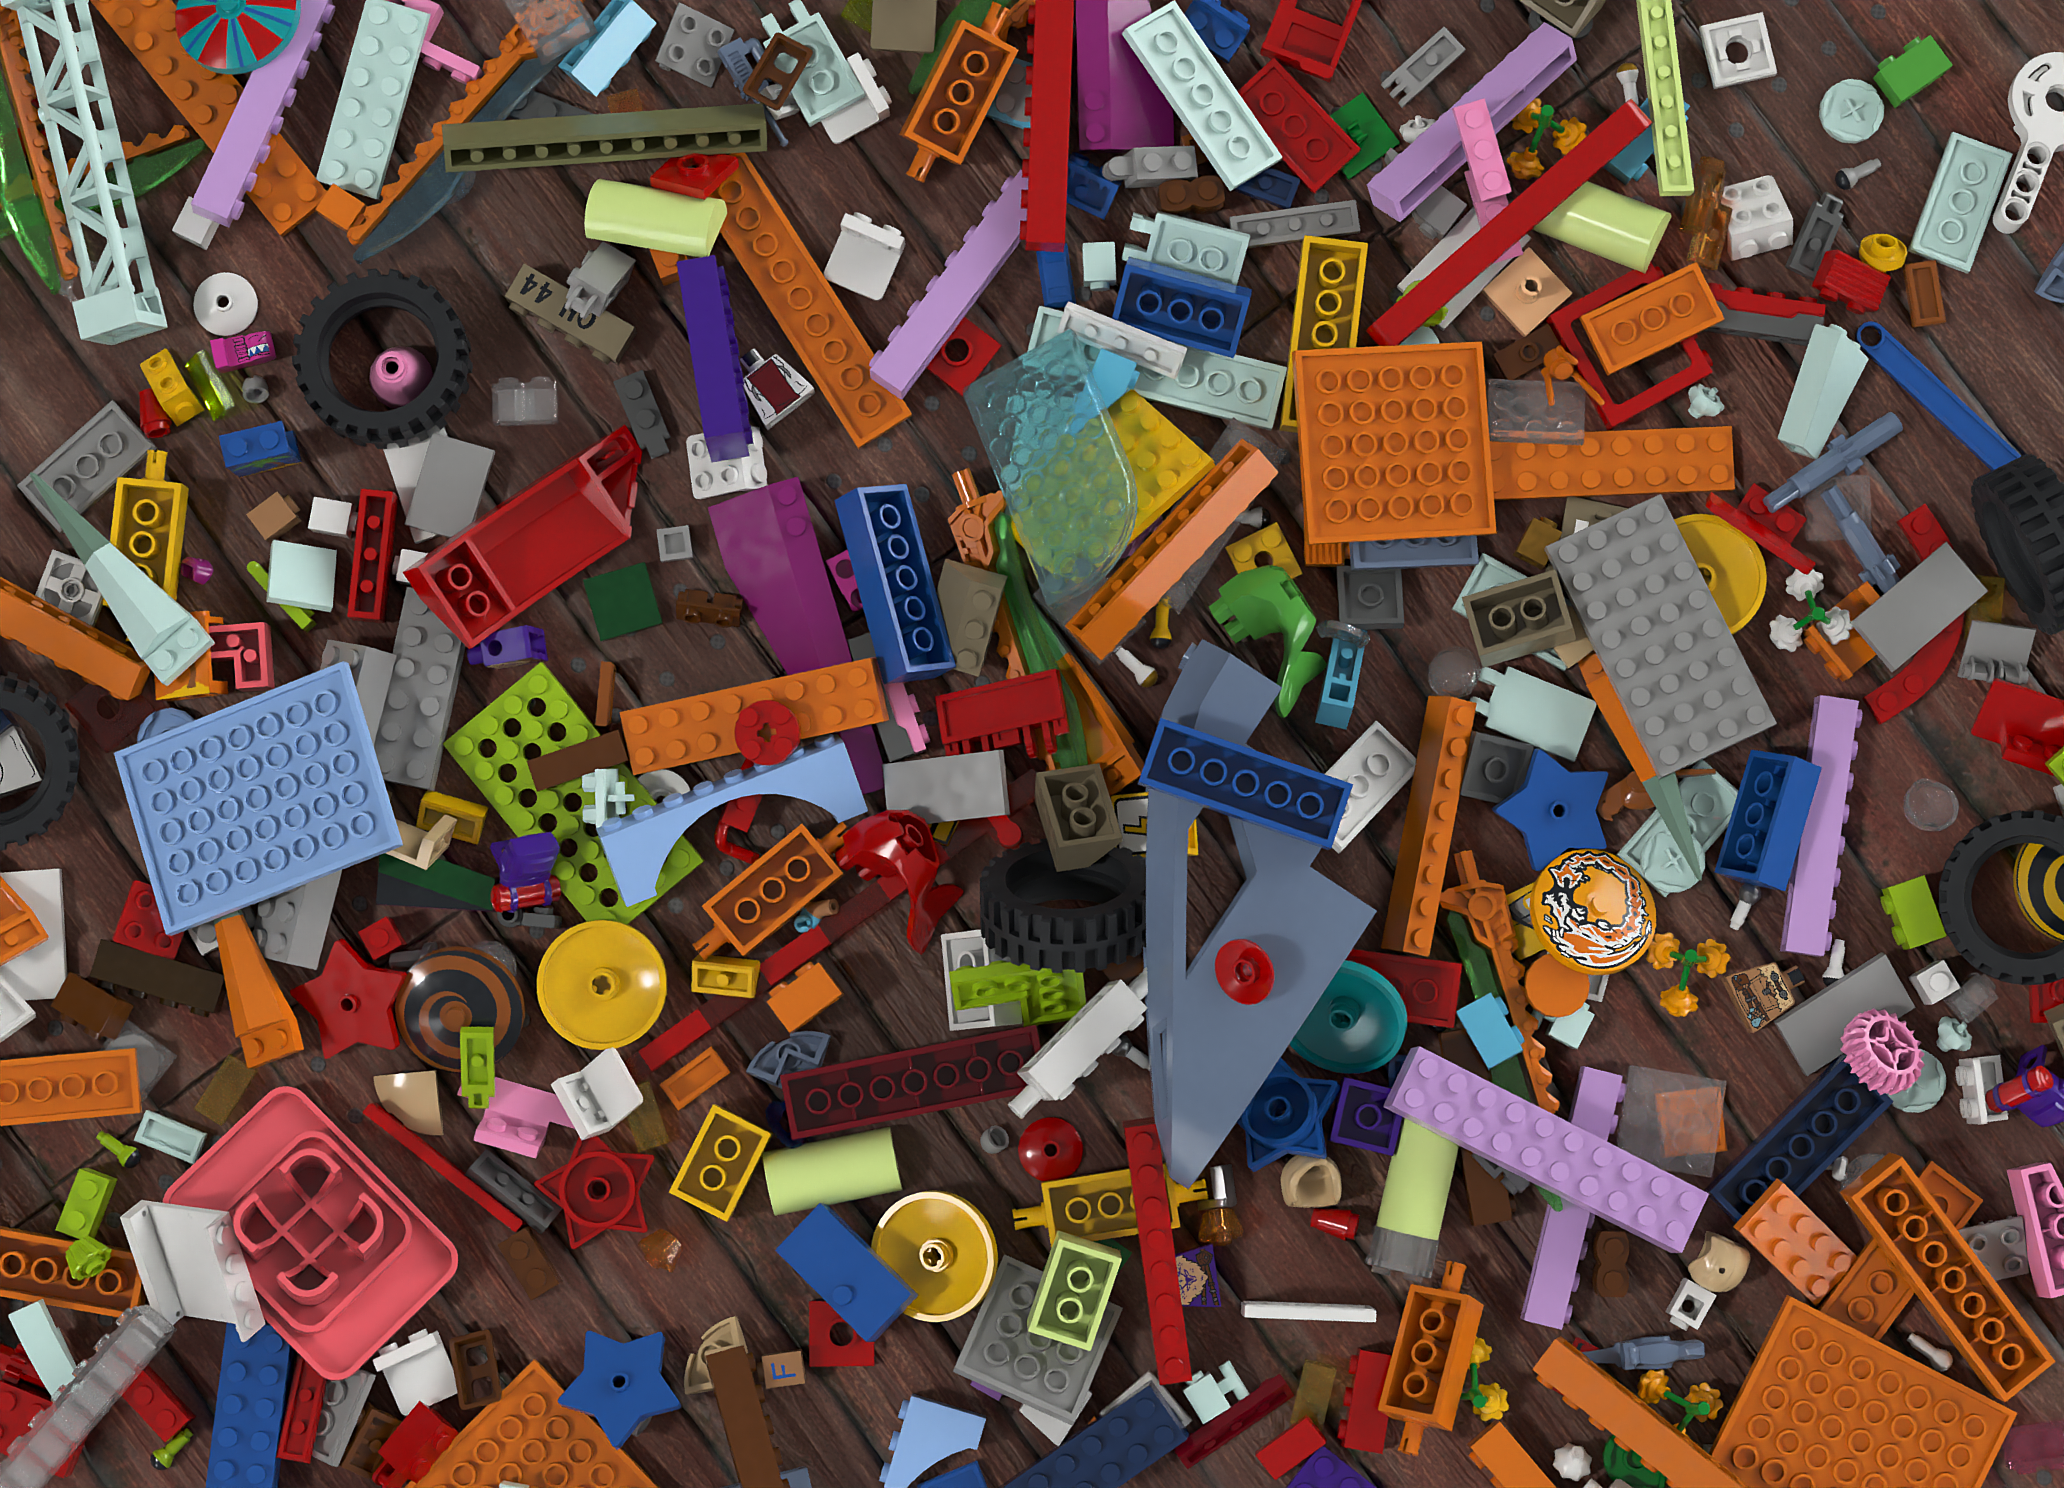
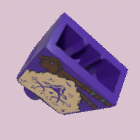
M528 625L495 631L481 641V644H477L472 649L467 648V657L470 665L484 663L485 667L493 669L548 661L544 630Z
M1211 1243L1175 1254L1182 1306L1221 1307L1213 1245Z

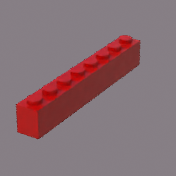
M1035 0V5L1029 4L1028 24H1034V35L1027 36V55H1033L1032 66H1026L1025 85H1032L1031 97H1025L1024 116H1030V128L1024 127L1023 147H1029V159L1023 158L1022 178H1028V189H1021V209H1027L1026 221L1020 220L1019 240H1025L1026 251L1064 252L1074 0Z
M1154 1117L1122 1121L1159 1384L1166 1385L1192 1381L1162 1155Z

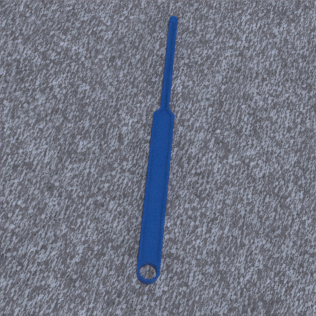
M1870 321L1862 324L1857 329L1855 341L1860 344V349L1991 471L2021 457L2018 452L1880 324ZM1865 327H1873L1879 332L1880 340L1877 345L1867 346L1862 342L1860 334Z

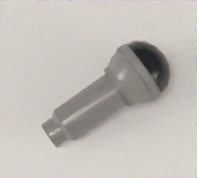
M1870 159L1855 168L1840 169L1835 175L1836 185L1843 190L1852 189L1859 179L1875 172L1877 168L1881 167L1879 159Z

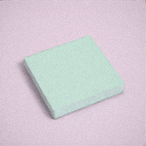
M273 540L270 550L266 602L331 612L333 608L337 550Z

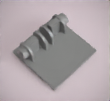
M679 2L655 61L660 63L659 67L666 71H671L672 69L711 88L722 62L717 52L721 47L729 44L734 29Z
M1972 620L1957 676L1967 678L1968 680H1984L1987 683H1991L1994 678H1998L2019 686L2027 684L2029 674L2025 669L2036 628Z
M2010 1215L2003 1220L1994 1222L1993 1220H1988L1986 1224L1979 1222L1977 1226L1963 1227V1229L1958 1230L1995 1281L2029 1273L2022 1216L2012 1217Z

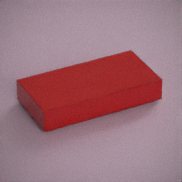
M1305 1415L1257 1450L1255 1456L1273 1479L1277 1480L1326 1444L1327 1439L1309 1416Z

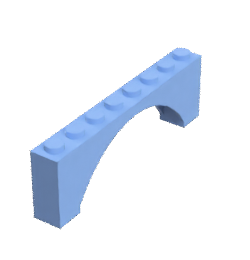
M829 733L817 737L814 743L804 747L798 745L792 755L783 763L773 766L754 763L753 767L743 771L741 769L729 771L720 780L701 782L694 786L692 791L684 794L674 793L665 797L662 803L654 806H640L632 812L633 814L623 818H610L604 821L601 827L596 828L621 898L626 907H629L657 895L655 885L659 872L675 842L699 817L727 801L756 794L792 796L822 807L830 812L838 823L868 812L843 740L838 734L832 735Z
M916 1394L911 1395L910 1401L903 1399L898 1415L899 1419L904 1420L901 1432H893L888 1450L895 1452L891 1464L884 1462L879 1481L885 1483L884 1488H907L923 1471L947 1456L967 1448L977 1450L986 1416Z

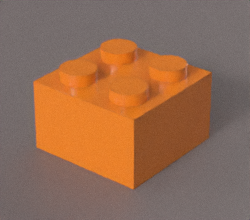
M808 962L795 972L798 977L789 985L783 981L769 992L772 998L767 1003L789 1033L796 1032L845 995L819 962L816 965Z

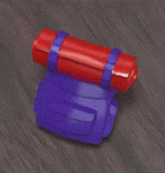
M551 832L531 834L491 844L490 849L500 869V883L494 885L491 891V903L496 912L507 911L513 913L517 909L537 905L549 906L551 902L559 901V896L561 895L560 882L555 875L551 874V870L559 854L560 846Z
M2041 1045L2021 1055L2015 1078L2005 1083H1998L1994 1088L1987 1091L1985 1100L1991 1111L2001 1113L2018 1108L2042 1128L2064 1121V1079H2060L2044 1067L2047 1047L2045 1045ZM2034 1057H2037V1060L2031 1066V1068L2026 1070V1066L2029 1063V1061Z

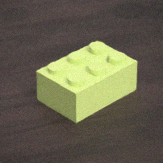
M1057 1231L1027 1319L1028 1332L1091 1351L1122 1260L1120 1250Z

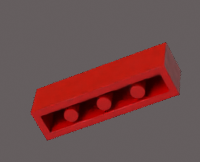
M361 489L347 613V617L353 621L385 623L398 496L392 491Z

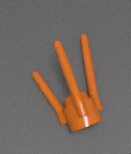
M1561 345L1548 351L1544 357L1545 368L1541 370L1545 380L1549 406L1555 404L1552 377L1564 380L1570 376L1600 406H1603L1605 401L1575 369L1574 365L1578 364V360L1566 352Z

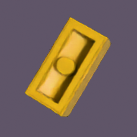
M427 790L421 799L416 827L430 831L446 814L457 819L452 838L478 845L488 807Z
M699 954L692 960L691 992L754 998L760 961L713 955L704 960Z

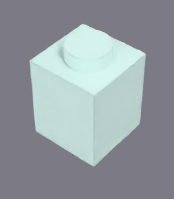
M1115 242L1083 243L1084 287H1090L1091 291L1109 290L1110 286L1116 285Z

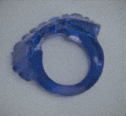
M785 1100L782 1102L772 1101L768 1104L765 1114L766 1120L769 1122L768 1125L772 1128L771 1130L775 1133V1136L779 1138L782 1144L791 1149L806 1144V1137L792 1140L791 1132L784 1131L779 1123L786 1109Z

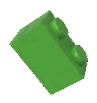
M1931 35L1922 41L1919 36L1903 47L1904 54L1897 59L1894 55H1891L1877 66L1880 71L1873 79L1894 108H1897L1940 78L1953 66Z

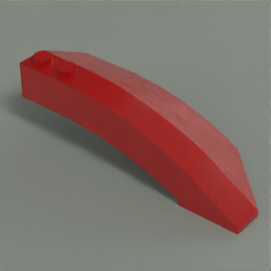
M625 424L488 511L403 571V574L427 607L468 649H472L563 582L626 540L631 539L632 526H630L632 508H635L638 487L636 475L638 464H641V448Z

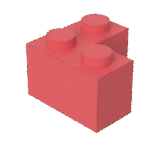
M265 622L209 626V636L215 642L210 647L211 663L234 661L237 690L251 692L275 689L270 625Z

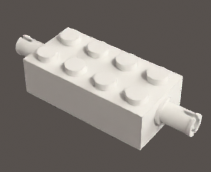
M1147 967L1128 986L1122 980L1108 982L1017 1072L1028 1085L1007 1105L1019 1118L1023 1119L1041 1099L1043 1101H1056L1066 1098L1075 1089L1073 1082L1082 1075L1084 1077L1088 1076L1099 1064L1096 1059L1105 1052L1107 1054L1111 1053L1122 1042L1119 1036L1127 1030L1133 1031L1145 1019L1142 1013L1147 1007L1141 1000L1148 994Z

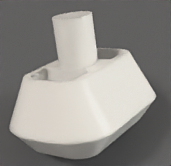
M1845 1156L1837 1157L1834 1160V1164H1830L1826 1168L1827 1170H1833L1832 1177L1840 1182L1846 1179L1848 1159Z

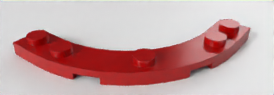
M1926 504L1921 505L1896 522L1916 551L1921 562L1945 542L1953 549L1944 530ZM1964 612L1918 650L1898 674L1862 698L1879 725L1922 697L1942 675L1959 642Z

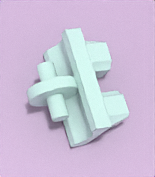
M595 769V772L582 776L584 792H595V805H584L583 821L596 824V828L601 827L602 823L610 818L619 817V814H625V801H635L634 794H625V782H619L618 769Z

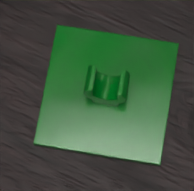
M1363 92L1330 115L1342 130L1361 148V152L1341 170L1348 180L1384 156L1390 148L1393 149L1400 144L1399 140Z

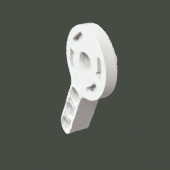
M2062 52L2046 53L2030 60L2015 76L2009 89V112L2015 124L2013 129L2020 137L2021 146L1993 215L1994 226L1998 231L2005 234L2017 231L2028 219L2053 153L2064 151V111L2058 112L2051 109L2045 98L2046 94L2051 92L2058 93L2064 97V53ZM2042 65H2048L2050 69L2048 70V67H2047V66H2043V67H2041V68H2039V67L2042 66ZM2028 103H2030V111L2032 114L2031 116L2028 108ZM2027 154L2035 155L2039 160V164L2030 162ZM2016 182L2024 183L2028 188V192L2020 191ZM2005 210L2013 211L2017 216V221L2010 220L2006 216Z

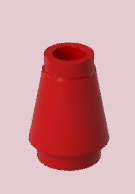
M152 388L140 391V430L145 432L147 438H159L169 434L172 421L160 405Z
M1314 1208L1310 1227L1317 1228L1343 1241L1347 1239L1355 1240L1360 1214L1353 1213L1351 1209Z

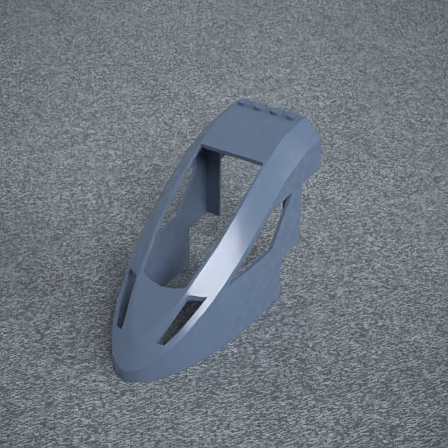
M1203 639L1198 646L1192 642L1178 668L1182 672L1163 708L1160 718L1253 749L1245 743L1282 687L1225 650ZM1146 787L1145 792L1149 793L1146 858H1144L1146 865V947H1143L1144 968L1147 967L1148 994L1145 996V1005L1147 1007L1146 1026L1154 1121L1170 1178L1189 1189L1251 1102L1377 911L1310 867L1321 847L1228 816L1246 881L1186 970L1188 829L1203 807ZM1231 940H1250L1259 945L1271 960L1274 969V985L1268 997L1257 1004L1245 1005L1234 1001L1222 990L1215 973V959L1220 948ZM1160 1033H1162V1050H1161Z

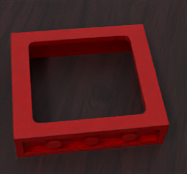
M1651 262L1646 273L1632 270L1551 314L1546 320L1561 346L1578 360V364L1574 365L1577 372L1605 401V404L1600 406L1586 392L1607 431L1702 381L1713 373L1710 368L1713 366V362L1705 349L1700 350L1695 341L1697 339V334L1680 341L1691 361L1688 368L1622 404H1615L1571 328L1573 321L1641 284L1648 285L1665 277L1658 266L1654 267Z

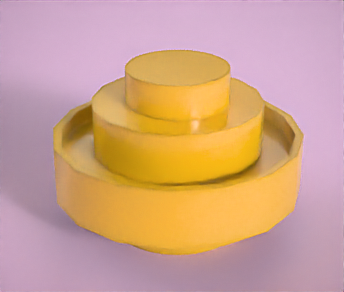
M1872 234L1863 238L1858 253L1863 263L1884 273L1897 270L1903 266L1907 256V247L1903 242L1891 235Z

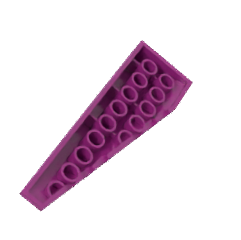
M1075 0L1078 143L1080 154L1128 153L1133 148L1174 146L1173 108L1122 35L1126 28L1152 14L1149 0Z
M798 476L761 487L708 507L725 569L786 673L793 675L853 662ZM872 725L830 733L832 735L838 734L843 740L862 795L885 789L882 769L883 762Z

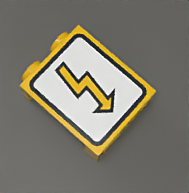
M1149 792L1111 796V802L1123 837L1122 842L1116 848L1126 847L1132 850V856L1140 855L1146 858ZM1196 819L1188 829V856L1198 855Z

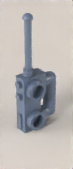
M740 37L721 47L717 53L735 81L733 82L734 86L739 88L741 97L749 101L752 98L745 95L743 87L753 69L746 56L752 53L758 63L765 50L758 39L750 38L743 42ZM764 80L758 92L760 93L765 87L770 86L768 83L771 80ZM763 104L765 118L779 139L780 145L787 146L788 139H785L766 105Z

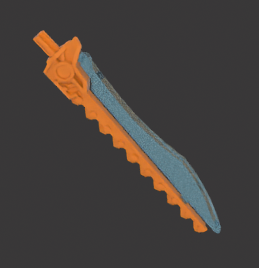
M534 0L506 34V39L501 40L499 50L502 54L497 58L484 61L482 71H484L485 75L482 78L467 82L465 92H467L468 96L465 99L450 103L448 112L451 117L448 120L433 124L431 133H433L434 138L416 145L414 153L417 159L400 165L397 173L400 176V180L383 186L380 194L383 200L381 203L365 208L363 216L366 218L364 224L348 229L346 237L349 239V242L353 246L361 244L386 214L390 212L354 253L353 258L357 264H362L363 261L379 254L407 237L435 215L455 195L468 171L446 173L443 153L405 197L398 202L444 150L442 124L468 123L514 70L524 62L470 123L505 120L535 86L574 47V41H578L590 27V25H586L584 19L576 14V11L585 0Z

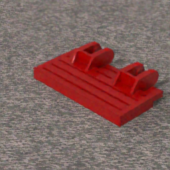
M1056 668L935 696L942 745L945 746L946 756L961 755L960 743H962L964 754L976 753L975 743L977 742L982 743L983 752L1022 744L1020 730L1023 729L1026 752L1030 759L1039 756L1035 729L1042 728L1044 745L1049 754L1057 752L1056 736L1070 733L1060 671Z

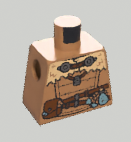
M1775 962L1721 977L1748 1033L1758 1031L1794 1005L1795 1000L1790 990L1805 983L1804 977L1797 966L1780 972Z

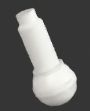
M1914 1333L1909 1335L1907 1341L1913 1348L1929 1359L1935 1370L1946 1371L1951 1367L1953 1358L1949 1351L1935 1348L1919 1335Z

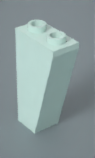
M1819 324L1815 325L1777 438L1791 452L1815 460L1819 457L1869 360L1860 350V344L1849 339L1846 336L1848 332L1837 325L1830 324L1829 327Z

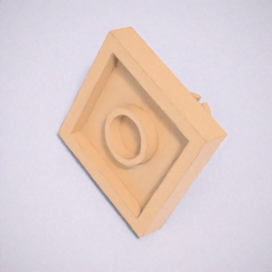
M1530 247L1481 291L1523 337L1530 334L1572 295V292Z

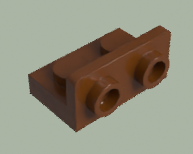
M365 1401L339 1465L372 1480L374 1472L385 1460L378 1453L379 1449L403 1420L379 1410L370 1402Z

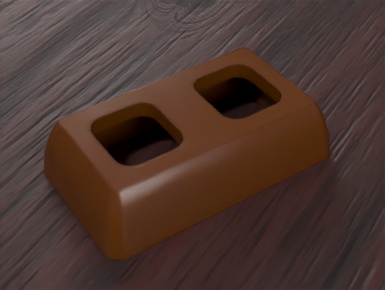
M775 33L745 83L743 92L745 95L775 111L780 110L809 62L813 51L782 33ZM786 53L797 59L798 63L791 73H785L774 66L779 54ZM766 79L782 86V90L775 100H771L758 92L763 81Z
M485 1329L450 1339L449 1347L460 1408L462 1410H469L501 1401L503 1396L490 1331ZM485 1346L487 1362L470 1367L467 1355L468 1350ZM490 1377L493 1393L489 1396L475 1398L473 1382Z

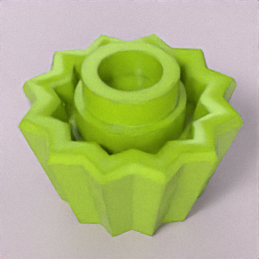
M90 1236L81 1237L79 1240H76L65 1252L72 1278H77L80 1281L84 1278L88 1279L98 1275L111 1258V1248Z

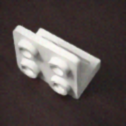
M859 53L848 57L847 61L861 85L865 97L821 121L834 144H840L890 116L888 105L892 103L891 98L884 86L877 87L872 78L877 74L868 58L862 60Z
M1767 175L1713 191V200L1727 229L1728 254L1731 261L1793 245V218L1774 177Z
M854 212L852 216L845 213L840 224L842 231L824 270V277L829 282L874 301H880L885 294L904 250L905 238L900 236L901 231L892 226L884 225L883 228L871 224L872 219L863 214Z
M751 426L754 444L748 445L750 456L711 463L704 433L687 438L686 444L692 491L696 499H705L736 491L751 492L767 486V470L764 466L762 451L763 439L759 427Z
M614 1047L605 1049L580 1072L558 1078L551 1084L581 1140L610 1131L643 1102L641 1092Z
M2000 1055L1959 1059V1066L1956 1067L1955 1073L1957 1084L1962 1086L1964 1099H1960L1962 1118H1966L1967 1124L1978 1125L1987 1124V1122L2008 1120L2007 1111L2001 1113L1991 1111L1985 1100V1094L1988 1090L1994 1088L1998 1083H2003Z
M426 1329L408 1336L409 1344L398 1348L396 1342L379 1349L380 1357L372 1360L377 1372L383 1371L401 1414L405 1416L411 1412L419 1401L430 1406L457 1394L453 1365L438 1331L429 1335Z

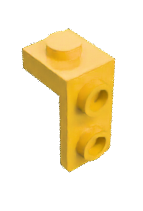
M163 349L140 364L160 405L177 427L204 411L201 402L186 384L167 349Z

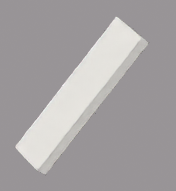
M1069 301L1057 329V333L1100 350L1101 348L1173 379H1176L1188 349Z

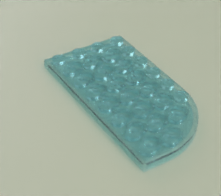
M1071 328L965 386L962 391L1047 606L1051 609L1089 590L1111 571L1125 551L1131 538L1138 504L1137 487L1131 465L1077 335Z

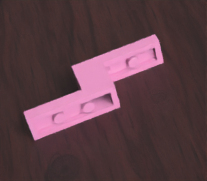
M386 0L431 14L419 57L423 58V64L436 71H439L442 67L452 72L451 77L465 85H467L468 81L483 77L484 73L480 66L430 43L444 14L439 4L431 0Z
M1485 98L1452 108L1470 169L1465 171L1464 174L1480 229L1509 205L1506 194L1512 192ZM1520 241L1494 263L1523 255Z

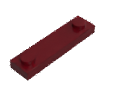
M1279 1373L1274 1378L1271 1377L1263 1381L1258 1389L1194 1433H1189L1187 1440L1173 1450L1185 1467L1189 1469L1295 1395Z

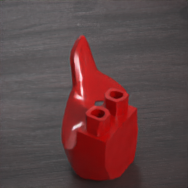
M886 810L861 820L842 836L844 846L835 852V857L839 868L848 871L855 865L859 876L866 881H870L878 874L887 878L897 872L907 886L911 905L907 926V940L911 948L922 955L933 936L938 920L957 902L964 891L955 884L950 883L931 888L936 878L939 859L926 820L908 810Z

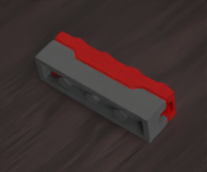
M1707 283L1725 320L1704 330L1706 332L1808 347L1815 325L1823 326L1826 305L1818 304L1815 298L1798 297V300L1785 299L1786 295L1783 293L1767 292L1766 296L1754 294V290L1750 288L1737 287L1735 291L1723 290L1721 284Z

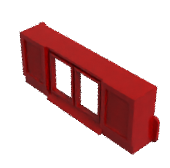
M1280 0L1265 41L1262 44L1260 55L1271 60L1275 58L1283 65L1330 83L1362 0H1352L1342 26L1295 8L1298 0Z

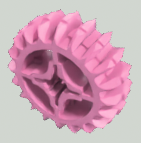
M1872 1009L1859 1013L1846 1025L1844 1034L1840 1038L1843 1043L1840 1050L1847 1055L1844 1062L1852 1067L1850 1073H1856L1859 1077V1083H1867L1869 1091L1875 1089L1880 1095L1884 1093L1893 1095L1902 1090H1907L1922 1075L1921 1069L1925 1066L1921 1060L1924 1052L1918 1049L1921 1041L1915 1040L1913 1037L1915 1030L1909 1031L1906 1027V1021H1898L1896 1013L1888 1015L1885 1009L1880 1011Z

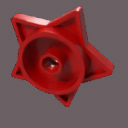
M341 938L335 941L322 975L290 990V994L317 1019L324 1058L328 1059L357 1042L394 1050L400 1046L393 1012L394 1001L406 979V972L378 968L371 963L365 962L345 939Z
M598 1135L585 1140H581L579 1136L569 1163L534 1182V1185L564 1210L572 1249L578 1248L607 1228L646 1233L648 1231L639 1192L655 1160V1156L652 1154L618 1153L613 1151ZM600 1182L606 1186V1191L603 1195H597L594 1192L596 1183Z

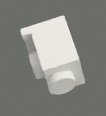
M1683 1278L1680 1282L1681 1285L1665 1312L1672 1316L1669 1322L1687 1331L1688 1327L1691 1326L1698 1330L1717 1295L1689 1279ZM1685 1300H1690L1693 1304L1689 1312H1685L1682 1309V1303Z

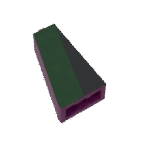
M383 853L379 855L376 904L496 912L491 903V891L494 885L499 884V880L439 858L425 870Z

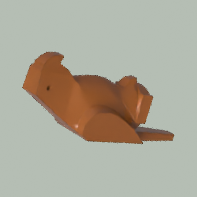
M1680 769L1675 774L1678 782V778L1714 775L1716 770ZM1632 771L1626 778L1601 793L1597 804L1600 816L1610 822H1613L1612 817L1619 814L1624 808L1644 810L1655 807L1635 771Z

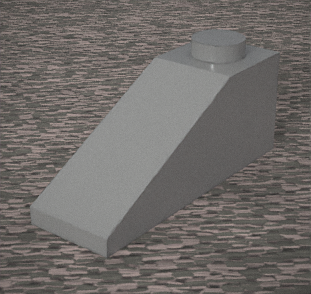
M1392 148L1387 151L1384 158L1387 166L1399 154ZM1440 185L1411 214L1415 222L1420 225L1419 230L1425 236L1433 240L1436 237L1441 241L1464 212L1467 204Z

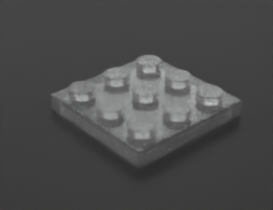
M1628 1065L1616 1146L1662 1170L1712 1178L1727 1081Z

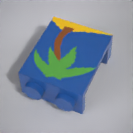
M283 421L219 436L225 466L239 478L302 463L296 434L293 430L285 432Z

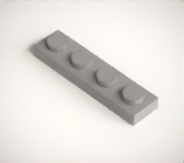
M1356 200L1229 217L1231 230L1250 234L1247 249L1303 241L1304 235L1329 238L1360 233Z

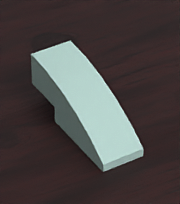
M43 1299L8 1315L24 1350L54 1401L85 1387L59 1327L56 1328Z

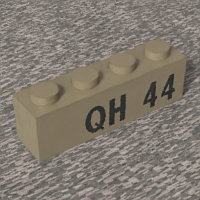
M523 264L505 295L507 301L511 303L509 309L522 317H526L527 314L534 316L538 319L536 324L550 333H553L555 329L566 335L564 340L578 349H581L584 345L593 350L594 352L591 356L600 362L608 365L612 361L619 365L637 334L636 328L606 310L600 317L590 313L585 320L582 319L577 311L573 309L568 311L564 308L568 300L566 298L569 291L568 288L530 266Z

